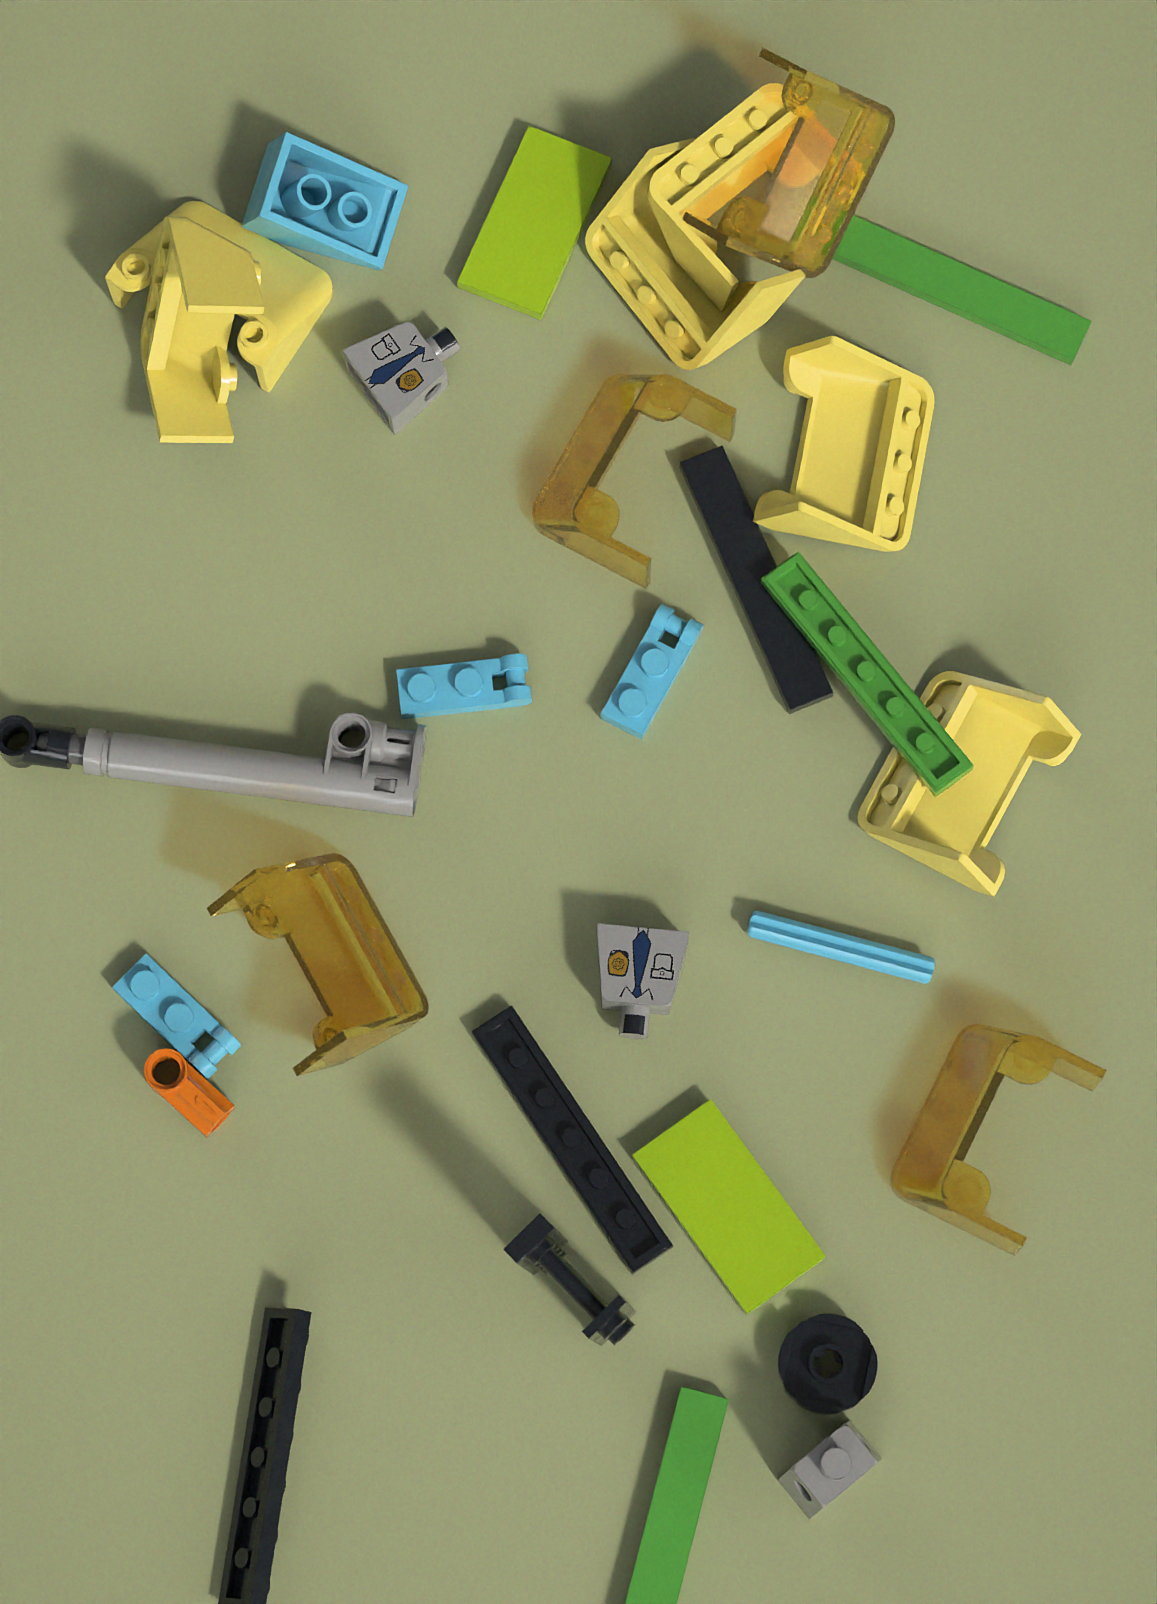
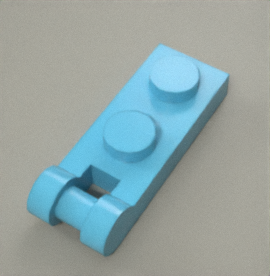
M663 603L656 611L647 632L601 712L602 720L640 740L644 738L704 627V624L692 618L686 621L674 615L675 609ZM665 631L680 638L674 649L660 642Z
M509 654L495 659L397 669L402 720L519 707L532 703L531 687L527 686L525 682V673L529 670L527 655ZM506 676L507 688L493 691L492 678Z
M147 954L112 987L131 1008L207 1080L218 1070L215 1065L227 1053L232 1056L241 1047L240 1042L228 1030L219 1024ZM206 1032L214 1040L200 1052L193 1044Z

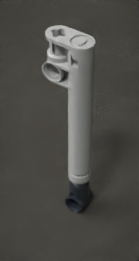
M345 713L338 716L332 723L326 758L121 731L110 733L109 730L90 728L87 735L76 734V729L72 727L34 723L25 717L10 715L0 721V754L10 766L16 768L38 765L70 770L72 764L83 765V772L88 775L104 776L106 774L111 778L414 817L424 759L427 726L419 724L416 731L391 728L387 726L386 722L367 720L363 715L357 713ZM349 731H359L365 735L361 745L355 748L345 747L340 741L343 735ZM18 733L29 735V740L22 749H7L8 741L13 735Z

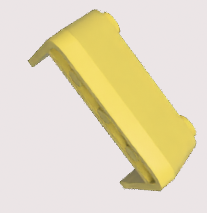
M769 83L760 87L660 167L652 175L648 186L647 196L674 259L721 312L729 306L739 280L715 255L717 240L704 221L767 170L781 184L791 188L803 187L819 175L848 208L856 203L869 176L794 92L787 86L779 83Z
M695 138L649 149L589 226L585 237L586 249L591 259L678 367L685 370H692L708 364L765 324L806 276L801 269L759 282L747 281L737 285L729 306L721 312L676 262L649 203L647 190L652 175L692 143Z
M166 216L163 221L141 329L140 349L159 442L233 443L234 434L226 403L229 391H235L237 386V369L235 363H229L226 350L235 313L263 314L265 306L260 290L261 267L259 261H253L250 251L187 217Z

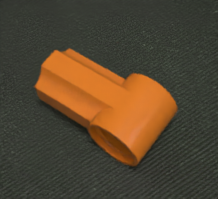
M159 1049L147 1058L144 1065V1075L149 1086L206 1138L228 1118L235 1108L232 1102L174 1049ZM165 1061L175 1062L181 1069L178 1079L169 1085L160 1084L154 1078L155 1069Z

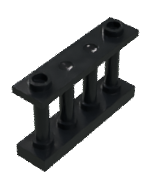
M539 1213L503 1250L519 1266L532 1275H535L539 1270L545 1274L548 1273L590 1316L593 1321L582 1331L588 1339L600 1346L608 1340L613 1345H616L635 1326L630 1318L637 1311L619 1295L608 1304L564 1258L567 1253L562 1247L568 1240Z

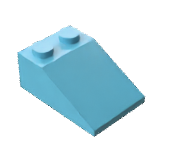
M285 132L267 145L241 227L282 245L380 271L385 263L408 185Z

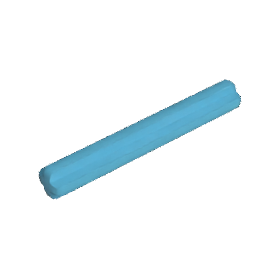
M758 910L752 913L747 932L752 938L923 984L929 983L935 967V959L930 956Z

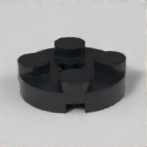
M818 1314L800 1322L787 1334L778 1355V1374L785 1393L800 1407L816 1414L833 1415L854 1408L870 1392L875 1382L878 1368L877 1354L869 1337L863 1332L864 1330L853 1320L837 1314ZM825 1350L834 1352V1361L841 1363L840 1372H832L829 1378L821 1377L820 1368L813 1366L814 1357L822 1358Z

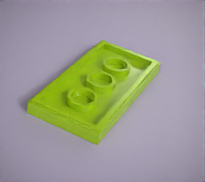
M528 126L457 281L458 288L542 321L612 166V157Z
M709 1099L632 1154L636 1164L746 1316L826 1259L824 1252L712 1099Z

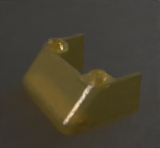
M762 47L759 57L790 72L782 89V103L786 110L799 116L798 121L760 201L748 196L734 199L726 207L718 224L685 212L682 221L724 246L790 272L801 269L806 278H814L822 274L830 265L893 134L895 116L889 107Z
M621 373L609 377L600 387L532 506V519L537 531L545 537L647 589L651 582L652 558L612 538L619 524V507L611 496L598 490L641 414L659 422L672 421L680 416L731 442L735 434L737 409L671 375Z
M331 853L256 868L207 907L210 916L243 910L250 928L256 934L272 940L285 937L323 1007L327 1017L319 1021L313 1028V1040L316 1050L293 1067L296 1076L343 1064L412 1027L428 1014V1000L357 869L347 858L340 854Z
M972 1024L965 1027L957 1035L890 1174L892 1190L901 1200L1015 1256L1023 1247L1027 1237L982 1215L990 1199V1183L980 1170L963 1162L1004 1076L1023 1085H1034L1042 1082L1050 1072H1053L1092 1092L1101 1082L1107 1070L1034 1035L984 1024Z

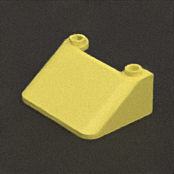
M201 201L186 202L168 216L187 217L250 251L253 261H259L260 290L265 306L263 314H237L247 320L238 334L237 345L244 360L255 366L260 388L269 393L330 302L333 295L332 281L329 275L321 268L268 238L242 228L241 223ZM164 219L122 253L105 276L114 304L122 309L134 292L146 288L151 283Z
M828 336L787 349L783 365L784 385L790 393L799 394L808 399L790 493L782 490H773L764 493L758 499L753 522L774 531L884 552H894L903 549L911 535L935 400L931 386L924 378L836 336Z
M946 671L936 675L928 683L920 700L974 765L973 770L935 798L893 746L860 806L857 816L858 824L869 836L972 890L994 897L1004 879L1005 868L1002 861L994 853L985 850L988 842L1032 761L1042 762L1049 766L1061 764L1073 751L1081 733L1047 696L956 671Z

